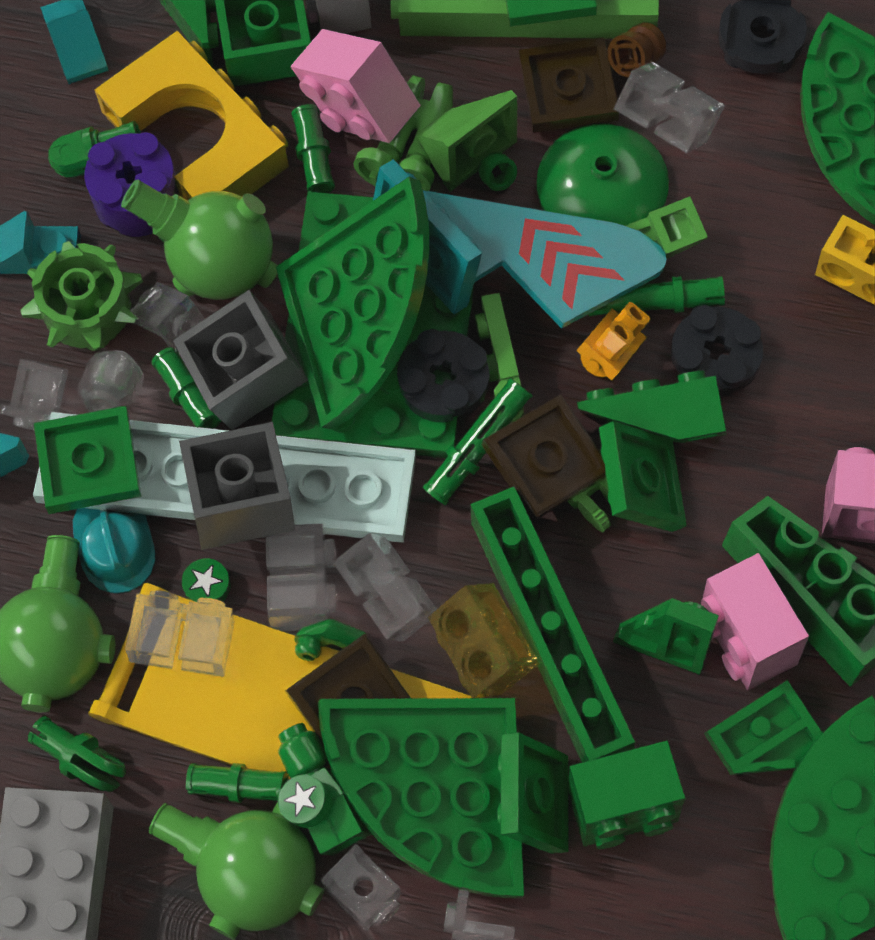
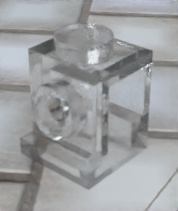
M357 844L321 879L324 890L366 931L375 922L379 926L384 925L401 905L397 901L401 896L400 887ZM362 880H368L374 885L372 892L367 896H360L355 892V886Z

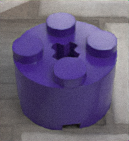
M148 132L121 134L93 145L88 153L89 159L86 163L84 178L99 220L105 226L108 225L118 230L119 234L128 237H141L152 234L153 228L145 220L122 208L121 204L128 188L137 179L162 194L166 193L170 196L174 194L179 195L174 178L176 173L169 152L158 142L153 134Z

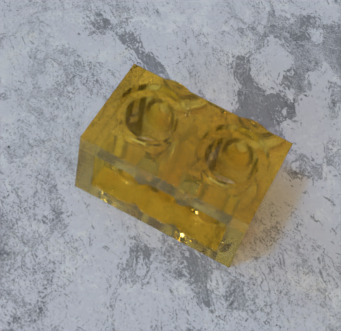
M494 583L465 585L428 616L436 632L438 643L446 650L458 672L460 683L470 693L472 698L502 695L539 665L538 660Z

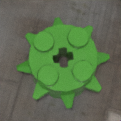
M70 241L64 242L61 253L57 254L56 250L51 252L38 265L37 269L30 268L27 274L33 279L34 299L20 309L22 317L42 319L50 332L47 345L50 347H54L59 342H62L65 345L87 348L92 351L105 348L109 341L114 339L125 327L126 323L136 322L137 317L131 312L132 304L129 293L143 282L141 274L120 271L114 259L116 249L114 245H109L103 250L100 247L85 243L77 244L78 248H75Z

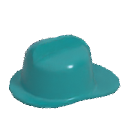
M80 508L76 510L73 518V535L80 542L78 555L88 580L98 589L113 594L129 592L141 586L151 575L155 564V547L146 515L107 511L106 509Z

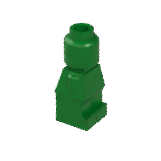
M304 723L296 724L282 731L278 735L281 742L278 754L289 777L293 778L302 774L314 776L326 785L331 795V807L327 816L319 824L308 828L321 855L334 856L372 835L357 817L345 793L335 780L332 769L326 768L329 765V761L317 733L308 731Z

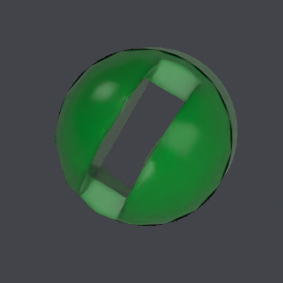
M491 152L484 160L480 161L478 173L483 183L490 189L502 191L514 182L517 176V166L505 154ZM494 167L500 172L496 177L492 173Z

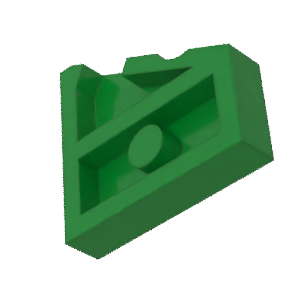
M671 598L620 623L613 642L700 675L719 615L709 612L701 604L690 601L681 602Z
M787 680L711 728L704 735L729 774L739 775L795 769L814 742L821 736L822 731Z

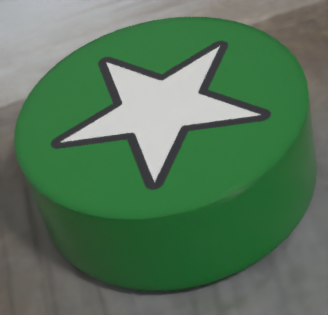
M209 558L196 560L185 569L182 576L184 593L187 599L215 607L221 604L230 592L231 582L228 572L217 560Z
M307 774L297 775L288 780L282 787L278 797V806L283 817L292 824L301 828H309L319 824L327 816L331 807V795L326 785L314 776Z

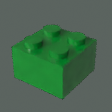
M215 0L228 77L234 87L296 76L290 66L311 43L303 0Z
M668 740L572 765L569 769L568 794L583 846L596 844L597 849L611 848L625 842V835L643 831L647 837L663 834L673 829L672 823L679 821L685 795Z

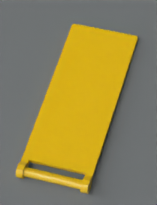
M144 583L138 596L141 603L102 695L99 700L93 701L88 715L106 724L126 728L231 766L233 763L245 764L247 769L286 771L278 754V748L281 745L278 735L287 728L299 723H304L308 731H312V729L288 697L285 690L340 651L323 646L321 647V655L318 658H315L313 661L302 660L295 654L297 643L294 641L295 636L194 602L170 593L161 587ZM158 609L171 610L130 711L126 712L117 708ZM391 669L411 698H475Z

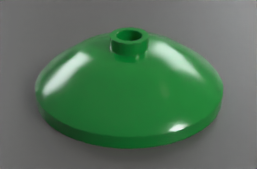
M612 124L586 125L562 135L545 152L537 173V195L543 211L613 222L623 226L644 219L648 216L649 212L664 207L669 190L667 167L657 148L641 134ZM605 165L609 166L611 169L609 171L603 172L598 170L597 167Z

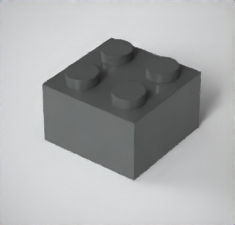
M250 290L173 340L209 410L231 430H234L308 381L272 314Z
M273 422L179 441L201 550L295 531L291 497Z

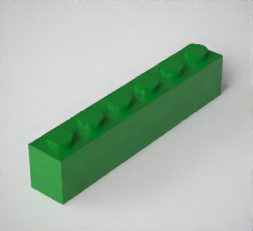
M515 487L472 503L471 522L581 762L633 750L635 740Z

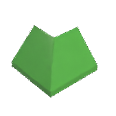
M512 90L449 109L415 134L442 182L450 192L478 171L480 161L484 160L489 153H503L517 142V95Z

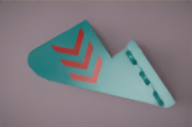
M394 159L379 167L373 200L407 177L416 178L411 173L405 172ZM423 190L429 222V260L425 284L453 314L468 306L474 282L503 266L562 329L657 278L663 272L666 264V254L660 245L641 231L617 223Z

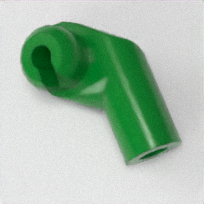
M326 619L302 627L297 632L294 641L297 643L295 654L302 660L313 661L321 655V647L333 644L344 649L363 634H366V632L335 619Z

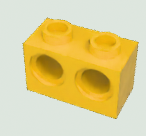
M842 215L821 250L815 275L874 305L875 230Z

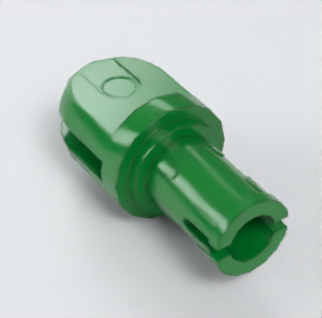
M131 121L120 127L99 132L97 129L95 130L91 126L69 133L54 140L48 150V161L55 172L65 178L82 176L89 159V150L93 145L121 134H140L141 130L136 121Z
M47 716L39 718L32 727L41 733L37 735L30 731L28 742L59 760L61 774L71 780L79 778L101 791L112 792L120 786L119 782L107 773L123 778L126 774V767L119 759L100 748L97 738L87 732L74 736L52 722Z

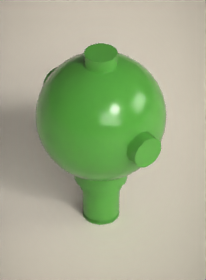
M138 179L131 184L124 195L121 207L145 220L153 228V234L164 240L166 261L174 276L173 284L180 293L186 296L196 294L207 299L226 300L242 295L257 284L267 288L276 277V266L278 265L271 261L273 253L272 234L269 224L263 215L266 212V208L256 196L249 193L240 196L226 191H210L186 200L177 194L172 196L166 193L162 194Z
M51 535L47 537L43 565L39 569V574L33 576L31 589L14 596L0 609V680L10 690L23 697L21 707L28 711L49 712L52 701L69 697L81 690L94 677L100 663L111 664L114 659L115 636L103 634L102 626L96 613L86 601L79 597L80 582L77 580L75 570L80 542L69 536Z
M278 802L272 812L263 810L245 811L232 815L221 823L208 816L203 819L197 816L192 817L164 803L158 809L150 824L149 834L177 848V851L184 855L183 860L196 867L200 894L207 907L214 914L209 926L232 940L236 939L240 930L264 931L279 927L295 917L300 911L312 916L323 897L324 889L315 884L316 863L311 844L298 826L283 817L279 810Z

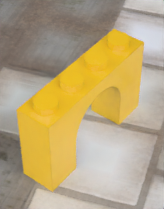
M176 31L94 89L101 111L115 127L136 121L141 131L165 113L177 108L199 107L215 113L225 123L223 135L211 150L174 176L179 195L189 200L196 195L210 191H226L240 196L246 193L252 194L289 167L286 154L288 142L276 126L268 127L260 119L261 114L258 108L248 97L243 99L239 97L234 91L235 88L232 81L222 69L219 68L215 71L207 63L208 58L197 42L191 41L189 43Z

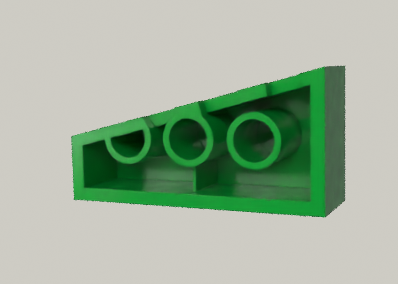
M769 496L734 520L722 543V547L737 563L757 553L760 554L809 635V643L848 686L851 687L874 669L875 575L856 563V556L843 547L838 550L819 537L817 529Z

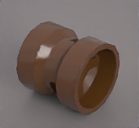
M643 22L636 24L610 42L608 47L610 65L618 74L624 77L639 75L664 57L666 52L664 34L652 23Z

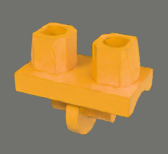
M629 302L620 313L612 308L576 350L581 354L584 368L594 376H607L610 380H613L647 338L640 331L650 321V317L632 302Z

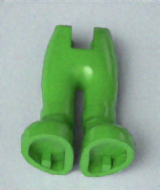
M412 75L407 84L421 106L390 143L380 141L377 148L368 147L360 150L353 163L356 172L375 187L379 167L393 159L397 163L400 162L399 165L405 172L411 173L417 180L421 181L424 191H429L434 182V173L430 168L432 163L416 135L406 158L402 161L401 158L413 130L417 129V134L446 111L452 109L453 86L438 82L430 101L423 99L425 79Z

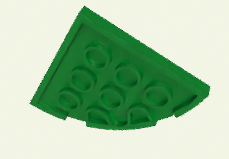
M827 12L811 41L802 74L800 100L804 131L817 164L834 190L856 212L875 225V37Z
M407 177L276 266L322 428L335 430L356 414L372 398L395 367L417 320L423 299L429 260V222L420 180Z
M873 696L848 710L821 734L802 761L796 766L784 790L775 818L769 864L770 871H772V887L776 905L774 910L783 940H850L875 926V699Z
M515 698L319 700L320 730L326 756L334 778L345 793L359 820L383 846L418 872L445 885L491 897L522 898L524 896L522 842L501 835V826L497 816L498 805L501 802V776L498 770V757L501 753V735L517 733Z

